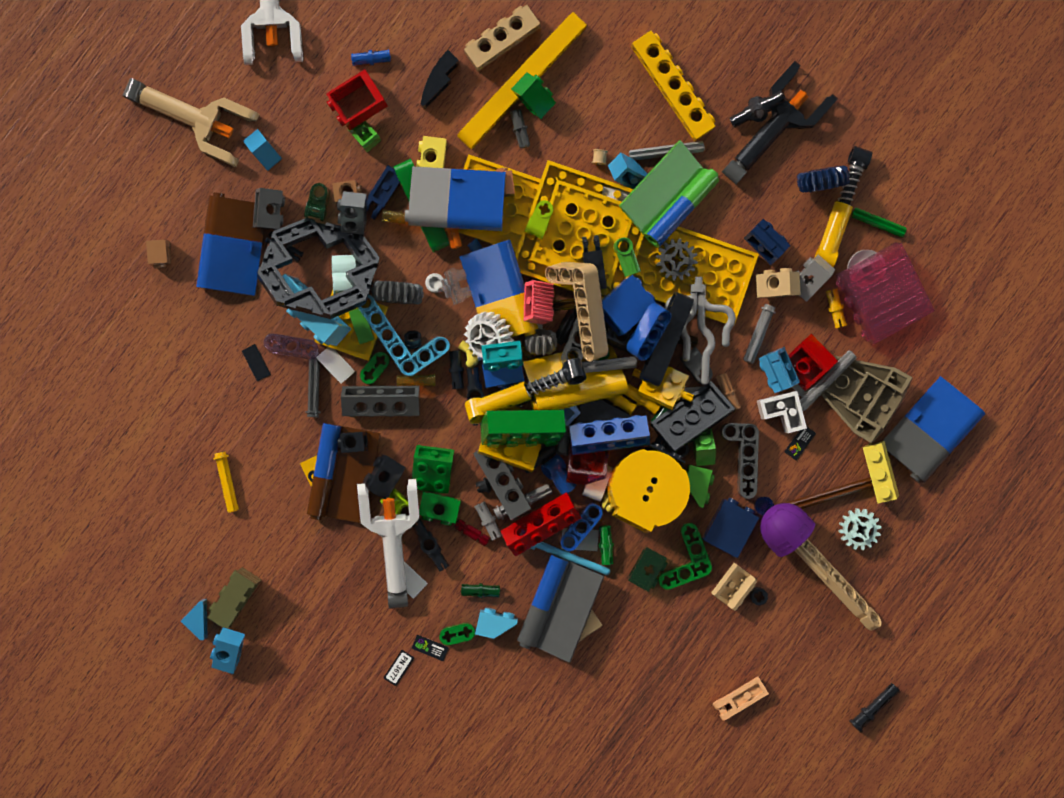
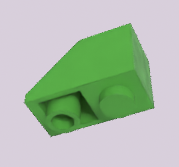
M710 428L692 441L696 466L715 464L716 447L712 428Z
M688 464L686 472L690 482V494L696 504L704 508V504H708L710 493H707L709 485L712 486L714 481L713 470Z

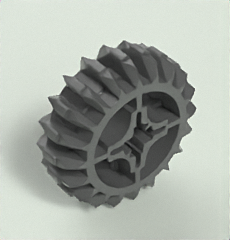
M375 281L371 288L373 299L379 302L418 305L422 303L424 295L421 285L406 282Z

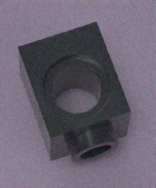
M367 432L341 433L340 438H338V447L341 449V453L368 451ZM351 437H354L356 440V445L353 448L349 446V439Z

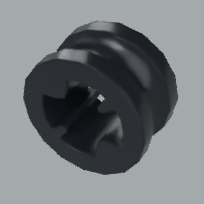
M414 330L405 333L404 340L407 348L416 349L421 346L420 332Z
M756 587L750 592V600L754 604L761 606L767 602L768 594L763 588ZM761 592L764 596L763 599L757 601L754 597L755 593Z

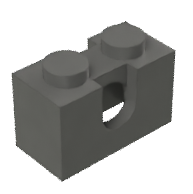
M266 188L256 189L253 228L280 229V226L283 225V215H280V209L285 204L283 191ZM267 205L273 206L274 212L272 215L266 211Z

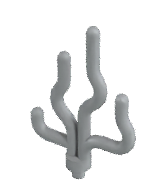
M695 277V284H691V294L686 295L693 298L694 303L681 333L683 360L686 362L690 360L691 341L686 331V326L694 318L698 309V329L708 341L702 355L701 383L707 385L709 383L710 355L715 349V337L705 325V309L711 312L727 314L728 321L723 327L722 345L724 347H728L730 344V331L735 325L736 317L733 309L729 306L709 303L706 299V285L702 284L703 277ZM671 297L666 301L665 309H667Z

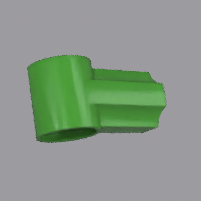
M625 237L616 240L613 247L624 276L640 272L641 270L631 240ZM621 241H625L628 245V249L625 252H621L618 248Z

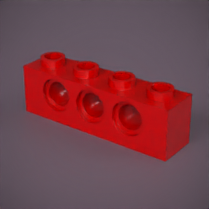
M566 492L501 530L507 547L516 557L581 519V516Z

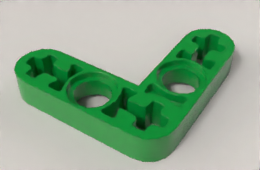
M693 523L683 524L680 530L691 562L661 573L658 582L663 589H672L707 576L712 570V565L699 530ZM688 526L695 530L692 532L693 538L698 537V540L691 541L689 544L687 540H691L690 536L684 533L687 531L686 527ZM699 544L701 552L696 555L691 552L692 545ZM701 562L708 564L705 572L697 570V575L694 576V571L690 566L694 565V568H698ZM685 568L689 569V578L682 579L680 571ZM676 572L679 582L676 583V579L670 581V585L662 584L664 576L672 578L674 577L672 573Z

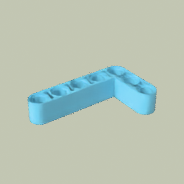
M368 295L370 299L369 307H358L404 375H414L444 355L450 348V343L446 338L437 336L410 354L371 295ZM375 313L381 316V321L378 324L371 322V316ZM386 329L392 332V337L389 340L382 338V332ZM439 340L445 342V347L441 351H438L435 347L436 342ZM397 345L403 349L402 354L399 356L393 354V348ZM422 351L429 353L428 360H420L419 355ZM408 361L413 363V369L410 372H406L403 369L404 364Z

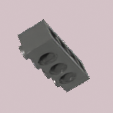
M342 386V416H419V386Z
M478 451L474 452L476 460L510 520L514 521L532 510L530 505L533 502L528 494L524 496L521 491L523 485L519 478L515 479L511 473L514 471L512 465L500 461V466L497 469H492L490 463L494 459L478 454ZM502 476L509 477V483L505 486L500 485L499 482ZM513 492L519 494V499L516 502L509 501V495Z

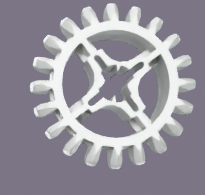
M482 312L468 321L469 324L465 327L467 332L464 335L468 337L465 343H469L467 350H472V356L477 355L478 360H483L481 345L514 341L510 337L513 332L509 331L511 325H506V319H501L500 314L495 315L494 312Z

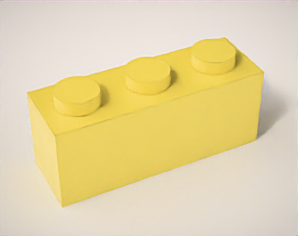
M885 441L865 445L863 451L877 502L883 503L896 500L899 497V492Z

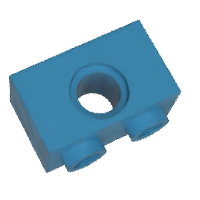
M223 627L220 634H216L213 645L216 647L213 648L210 659L213 660L211 668L234 674L240 661L245 634Z

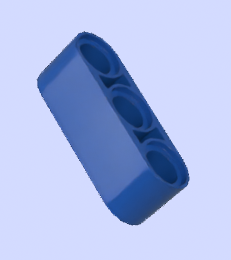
M657 303L649 305L627 343V351L639 360L644 361L648 359L669 324L671 313Z
M591 503L586 506L580 514L581 519L571 524L562 535L560 543L564 550H575L601 519L603 512L598 504ZM596 507L599 510L598 516L590 517L588 514L589 509ZM584 522L587 525L584 532L576 530L578 523ZM572 537L575 540L574 544L571 547L565 546V538Z

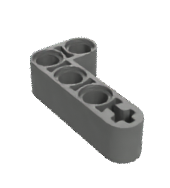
M725 423L720 429L721 436L726 440L739 441L737 491L743 498L751 499L757 493L759 430L753 424ZM729 426L734 428V435L731 437L725 434V430ZM747 427L753 429V435L750 438H747L744 434ZM747 446L753 449V453L749 457L744 455V449ZM747 465L752 467V473L749 476H745L743 473V469ZM743 478L752 479V482L748 481V487L751 488V491H748L747 495L746 492H743V488L747 487V482L743 481Z

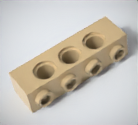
M528 5L524 7L519 6L512 12V16L500 19L496 23L497 26L492 30L490 28L486 29L481 33L482 37L476 41L472 39L465 45L464 53L477 72L540 28L539 21ZM514 22H519L522 27L519 30H515L511 25ZM504 33L506 39L499 41L496 39V35ZM483 44H488L491 49L488 52H483L480 50V47Z

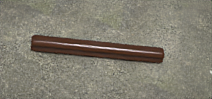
M871 477L786 503L794 504L804 509L873 488Z

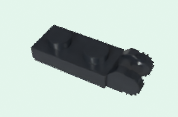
M594 235L595 251L588 252V239L582 237L583 263H591L596 266L600 290L607 289L599 236Z

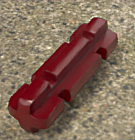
M461 519L456 522L455 529L460 532L463 531V534L475 541L478 540V543L481 545H487L490 540L489 536L481 534V531L469 524L466 525V522Z

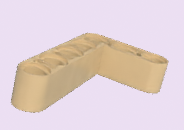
M561 262L548 266L545 270V276L550 283L573 285L583 357L589 362L605 357L608 354V343L599 275L596 266L591 263Z

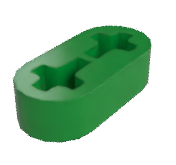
M384 352L376 353L360 372L361 380L366 384L374 383L390 364L389 356ZM378 356H385V365L380 364L376 368L375 365L378 363L376 358ZM374 368L375 371L372 374L374 378L372 380H365V371L370 372Z
M468 622L448 626L441 630L439 639L444 645L469 641L475 635V628ZM464 627L472 630L467 637L465 634L459 635L458 633L464 631ZM446 631H449V634L456 633V636H452L450 641L447 638H443Z

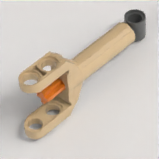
M132 78L129 79L122 95L135 103L140 101V104L192 126L198 146L204 154L234 167H237L239 159L235 158L231 153L207 143L213 132L230 138L233 134L234 128L218 121L221 115L220 111L222 109L247 121L257 122L260 115L226 98L213 101L208 106L199 109L149 86L146 87L145 84Z

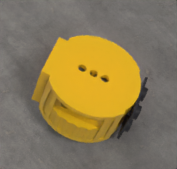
M654 443V445L650 444L645 449L633 452L621 460L613 469L607 487L610 505L615 509L612 516L644 533L652 532L653 528L666 525L676 519L686 507L690 495V482L687 472L680 466L685 464V461L681 460L682 456L674 452L670 454L664 451L665 448L657 443Z

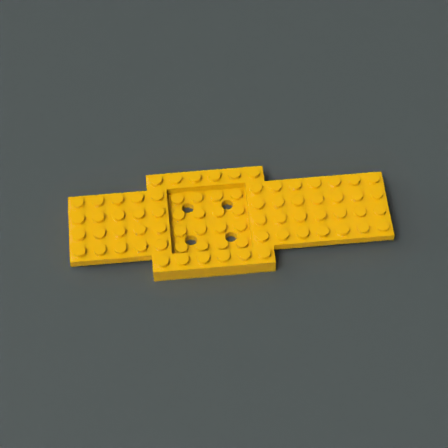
M469 154L464 166V170L496 171L499 168H507ZM547 160L541 179L508 168V171L512 170L515 196L504 197L502 231L458 229L461 234L493 245L511 240L521 274L546 283H550L545 276V270L548 266L561 262L583 263L582 237L588 239V252L595 251L593 238L594 235H598L607 289L601 290L602 299L624 279L629 277L624 276L613 247L616 240L625 237L633 243V250L641 270L632 275L641 280L644 289L650 292L656 301L666 304V301L674 292L690 295L691 284H695V277H703L702 284L706 285L707 301L711 304L729 306L733 309L736 320L759 255L758 253L678 226L665 242L670 245L671 239L675 243H677L678 239H681V244L688 241V248L694 246L691 252L692 254L697 253L693 260L698 261V264L692 265L695 271L689 270L690 276L686 277L683 275V280L681 281L679 277H676L675 281H672V276L665 278V272L659 273L662 269L661 266H656L660 262L659 259L655 258L656 255H661L658 251L659 248L653 246L619 207L622 203L621 201L602 195L603 187L619 189L631 193L634 189ZM619 190L613 193V196L617 199L621 197ZM546 200L552 204L553 213L545 234L540 239L524 231L537 204L540 201ZM569 204H574L577 207V212L573 215L566 212V207ZM547 205L539 207L542 215L550 212L547 209ZM604 217H611L613 219L611 227L603 225L602 220ZM562 241L565 248L562 251H556L553 247L554 242ZM621 241L618 248L621 252H625L628 249V245L625 241ZM675 247L667 250L665 254L671 255L674 252ZM682 249V253L685 255V257H689L687 252L684 249ZM677 254L674 258H672V260L675 261L676 266L679 262H681V259H678ZM665 263L667 269L671 271L670 265L668 263ZM682 265L679 272L684 271L688 265ZM551 283L559 288L574 292L573 285ZM705 309L706 318L726 324L728 321L726 313L711 312Z

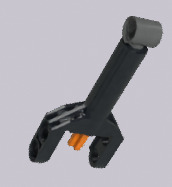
M794 61L770 88L769 96L786 87L801 66L799 63ZM799 90L790 102L786 101L772 108V116L735 156V160H732L724 168L722 173L733 183L737 184L747 173L746 170H750L785 129L813 128L838 98L834 94L826 97L806 120L798 109L809 96L805 91Z

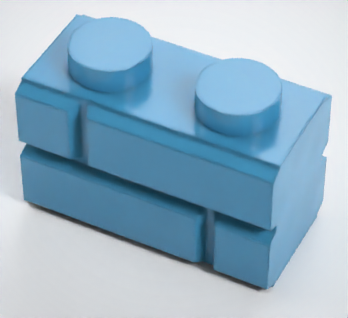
M785 347L759 358L760 368L766 373L768 385L773 389L774 393L791 388L800 382Z

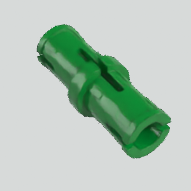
M611 525L599 526L602 565L614 564L612 548L614 547V542H612Z

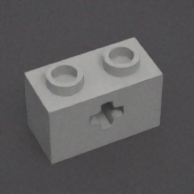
M818 254L814 259L810 257L803 265L805 268L800 272L801 295L799 296L806 302L835 271Z

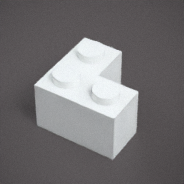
M797 391L757 400L761 419L780 416L784 433L807 429Z

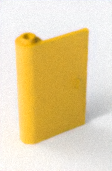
M608 344L610 354L608 359L617 358L613 347ZM563 352L523 362V368L528 381L534 382L535 379L539 380L541 377L544 378L548 374L552 375L554 371L557 373L562 369L561 356ZM568 354L569 360L575 358L573 354ZM622 369L585 373L586 380L580 384L570 385L566 382V384H558L557 387L553 386L551 390L545 389V392L540 391L538 395L533 394L534 401H531L532 410H561L628 392L627 381Z

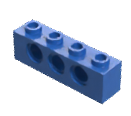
M634 415L630 418H614L607 421L596 420L592 423L569 425L573 455L650 445V433L646 415ZM612 432L613 434L607 435L605 433Z

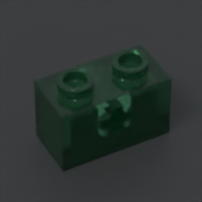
M645 545L627 578L628 581L648 592L650 588L654 589L659 580L656 577L659 572L665 570L668 564L666 562L667 557ZM651 564L653 571L645 574L646 570L644 567H649Z

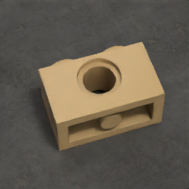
M792 268L780 269L778 273H775V270H764V274L756 275L757 298L801 295L800 272H792Z

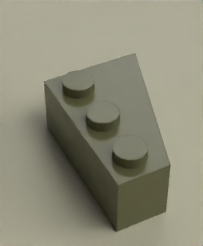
M243 567L239 570H234L229 578L230 582L220 591L219 600L217 603L214 601L208 610L210 612L208 618L222 628L229 629L261 582L260 578Z

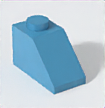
M621 152L608 165L614 181L631 189H635L647 176V172L634 159Z

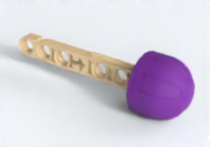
M780 503L768 509L760 525L762 537L768 547L778 557L786 556L795 551L847 608L860 619L861 623L868 630L873 631L879 628L882 623L879 615L868 606L867 602L808 540V537L815 528V522L801 508L794 504Z

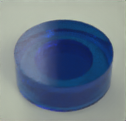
M766 496L757 498L754 503L755 511L763 516L768 509L774 506L773 501Z

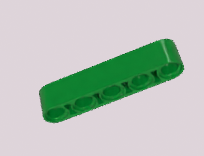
M411 158L393 166L408 201H410L412 166H414ZM421 226L433 253L450 245L443 228Z

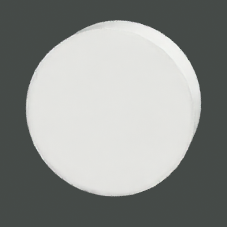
M432 273L426 278L425 285L430 292L437 293L444 288L445 281L440 274Z

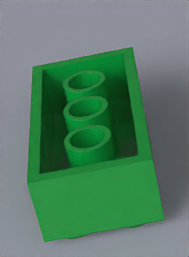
M564 410L486 411L480 422L481 443L490 448L498 447L499 445L516 447L519 444H526L527 447H534L537 444H545L548 447L555 446L566 433Z

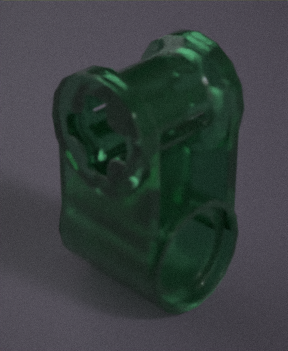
M316 183L311 187L304 211L305 218L314 217L322 222L325 220L330 196L327 186L322 183ZM323 187L325 194L322 197H317L316 190Z

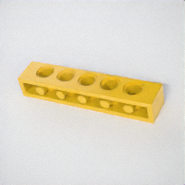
M650 30L631 44V48L695 142L715 128V119L710 113H706L703 108L705 107L700 97L696 98L693 93V86L689 81L686 82L684 80L681 68L678 65H674L671 53L667 49L664 50L661 45L662 40L658 34H653ZM654 49L658 52V56L655 58L650 57L648 51ZM665 65L668 67L669 72L663 74L659 71V67ZM676 81L679 84V89H672L669 83ZM687 97L690 100V104L687 106L682 105L680 98ZM698 113L701 120L698 122L693 121L691 114Z

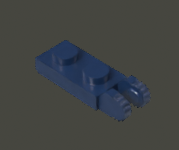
M389 165L385 168L367 197V211L372 202L378 204L371 216L373 220L385 208L400 184L394 168Z

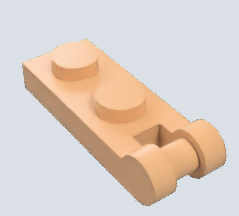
M757 676L725 697L716 700L713 706L720 712L719 716L722 721H725L769 693ZM727 703H730L732 706L729 710L724 706Z

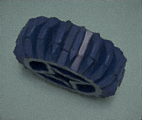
M844 165L806 171L797 175V185L799 191L803 193L842 187L850 183V174L848 167Z

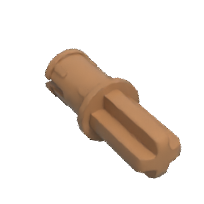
M726 373L718 375L716 379L723 395L734 406L735 410L741 408L734 392L736 389H733Z

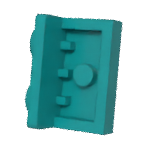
M520 341L481 345L484 370L498 371L500 368L516 369L519 366H523Z

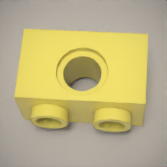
M423 136V141H419L418 146L421 160H417L416 167L444 168L447 139ZM429 153H434L437 156L434 162L426 160V156Z

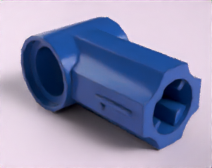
M559 455L553 456L541 465L543 474L553 481L561 495L571 492L577 486L566 470L565 461Z

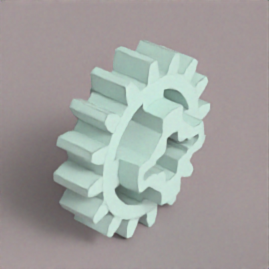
M855 508V513L849 510L848 517L842 516L845 520L844 523L839 522L843 529L838 530V532L844 534L841 540H847V546L853 544L852 548L855 550L858 546L861 550H864L865 545L871 548L872 541L878 542L875 536H881L877 532V529H880L881 526L876 525L879 519L872 518L874 516L873 512L867 515V509H863L860 512V509ZM862 516L867 518L868 520L862 522L858 517ZM858 525L863 527L861 529V533L856 532L858 530ZM859 537L862 541L857 542L852 540V538Z

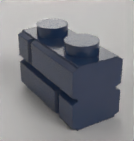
M764 219L744 237L770 265L790 247L786 238L779 235L773 229V225Z

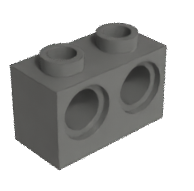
M343 191L342 199H338L337 210L340 211L338 214V224H341V232L364 235L367 223V194Z

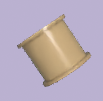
M593 149V162L591 163L607 165L608 151Z

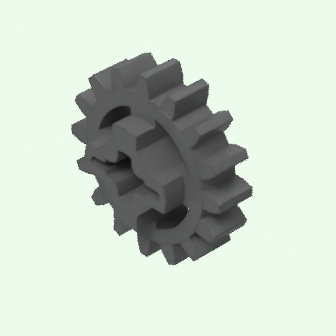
M671 239L670 245L666 242L663 243L665 249H658L661 255H656L655 257L660 260L656 266H661L662 269L659 273L665 272V278L672 276V281H675L676 277H679L681 281L683 280V275L686 277L690 276L689 270L695 271L692 265L698 264V261L693 260L697 253L692 254L691 251L694 249V246L688 248V241L681 244V239H678L677 243ZM675 247L674 252L671 255L665 254L667 250ZM682 249H684L687 252L689 257H685V255L682 253ZM676 254L678 255V259H681V262H679L677 266L675 264V261L672 260V258H674ZM665 263H668L670 265L671 271L667 269ZM682 265H688L684 271L679 272Z

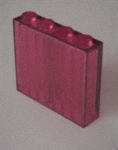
M895 242L835 275L837 278L836 285L840 291L844 292L846 296L844 298L845 303L849 308H852L854 312L853 319L857 325L860 324L863 330L861 334L866 342L876 344L935 311L902 243Z

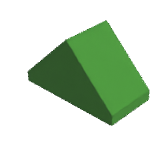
M366 121L349 131L366 152H369L381 142L379 135Z

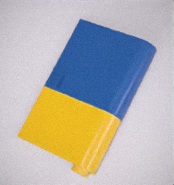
M511 240L459 256L477 313L494 312L495 315L500 314L501 319H506L505 324L511 325L509 331L513 332L510 337L523 333L525 337L536 334L535 330L539 329L537 323L523 321L525 284Z

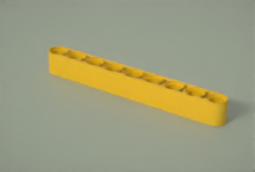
M572 12L462 128L457 137L466 146L473 149L519 100L511 88L526 72L532 76L536 74L538 77H541L586 29L587 24Z

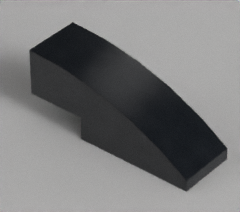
M449 50L438 60L427 79L420 103L424 110L451 84V79L448 75L459 65V60Z

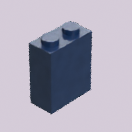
M729 497L728 500L722 499L702 539L738 558L759 517L755 515L756 511L747 506L745 510L738 506V501Z

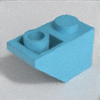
M485 608V610H480L475 635L494 639L515 626L518 618L514 617L515 614L503 612V614L496 613L495 609Z

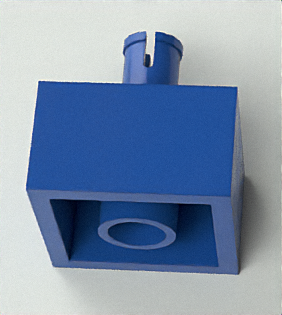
M482 365L486 388L498 386L500 390L511 387L513 383L524 381L522 366L516 369H508L506 367L500 368L498 371L484 370Z

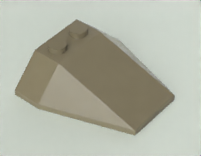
M835 356L837 361L841 358L839 356ZM854 360L821 395L856 435L872 444L884 431L901 404L913 377L894 367Z

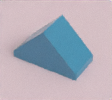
M258 129L243 140L248 149L267 171L282 160L281 156Z
M207 599L199 601L181 620L199 640H205L208 637Z

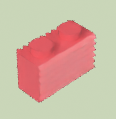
M536 280L525 283L524 322L537 324L552 322L554 316L552 302L555 295L553 284Z

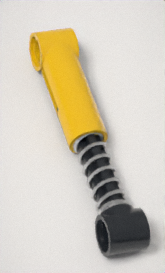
M853 146L847 164H849L850 183L842 186L843 191L840 192L839 202H834L821 244L815 254V257L818 254L832 267L836 263L838 250L853 209L850 203L853 201L852 197L853 194L855 195V188H858L856 186L857 182H860L859 177L862 175L863 170L868 168L873 154L872 151Z
M573 358L563 363L562 369L557 373L554 371V374H548V376L541 377L539 380L535 379L534 382L529 381V384L523 381L486 397L472 398L466 401L464 405L469 422L471 424H478L483 419L486 411L506 410L531 400L533 394L538 395L540 391L545 392V389L551 390L553 386L557 387L558 384H566L567 382L570 385H577L584 382L587 377L581 359Z

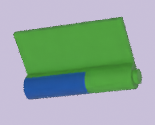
M679 140L623 200L619 207L653 246L659 248L718 184L719 175L713 169L703 168L683 142Z

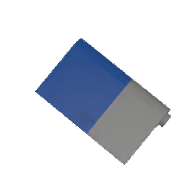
M412 166L409 210H405V222H408L409 226L502 231L506 172Z

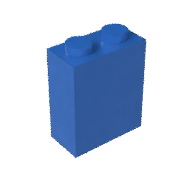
M634 275L624 279L602 299L604 320L618 337L627 333L641 320L649 305L656 303L654 296L644 289L641 280L634 277Z

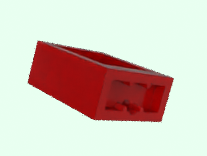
M365 69L326 93L329 98L327 104L332 112L335 110L338 112L337 120L342 127L346 125L349 131L388 107L385 99ZM366 85L376 102L347 119L337 102L361 86Z

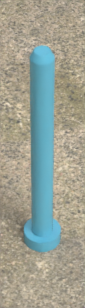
M540 542L530 548L534 550L536 547L604 575H609L611 572L605 566L544 542Z

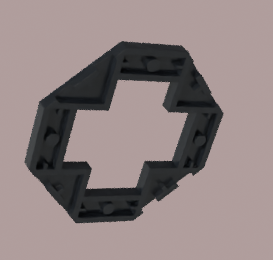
M307 217L273 231L270 244L267 246L263 257V262L257 272V278L276 306L333 319L366 304L380 257L364 235L341 232L340 225L328 222L322 224L315 222V219ZM315 236L320 239L326 249L343 242L360 265L346 272V278L353 286L352 288L323 300L319 298L312 286L293 293L278 271L279 268L292 263V257L285 248Z

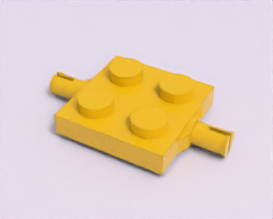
M669 366L659 387L642 381L638 390L639 395L673 410L680 398L692 402L695 396L684 391L689 375ZM635 368L632 376L640 379L641 371Z

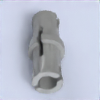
M483 501L481 504L474 506L482 520L481 524L482 526L485 525L491 540L502 536L495 522L496 518L491 515L486 502Z

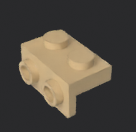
M733 563L711 593L736 611L749 592L753 590L758 580Z

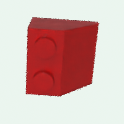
M812 333L788 355L800 381L798 385L804 391L809 389L838 362Z

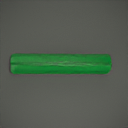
M854 208L851 215L856 220L899 237H904L907 230L904 226L859 208Z

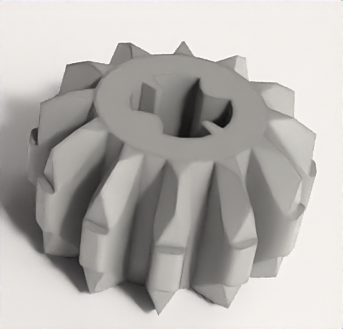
M545 328L535 330L536 334L525 337L526 350L531 354L545 355L556 351V333L551 330H545Z

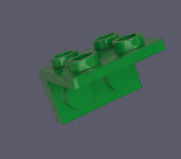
M416 445L412 479H416L417 490L449 493L454 450Z

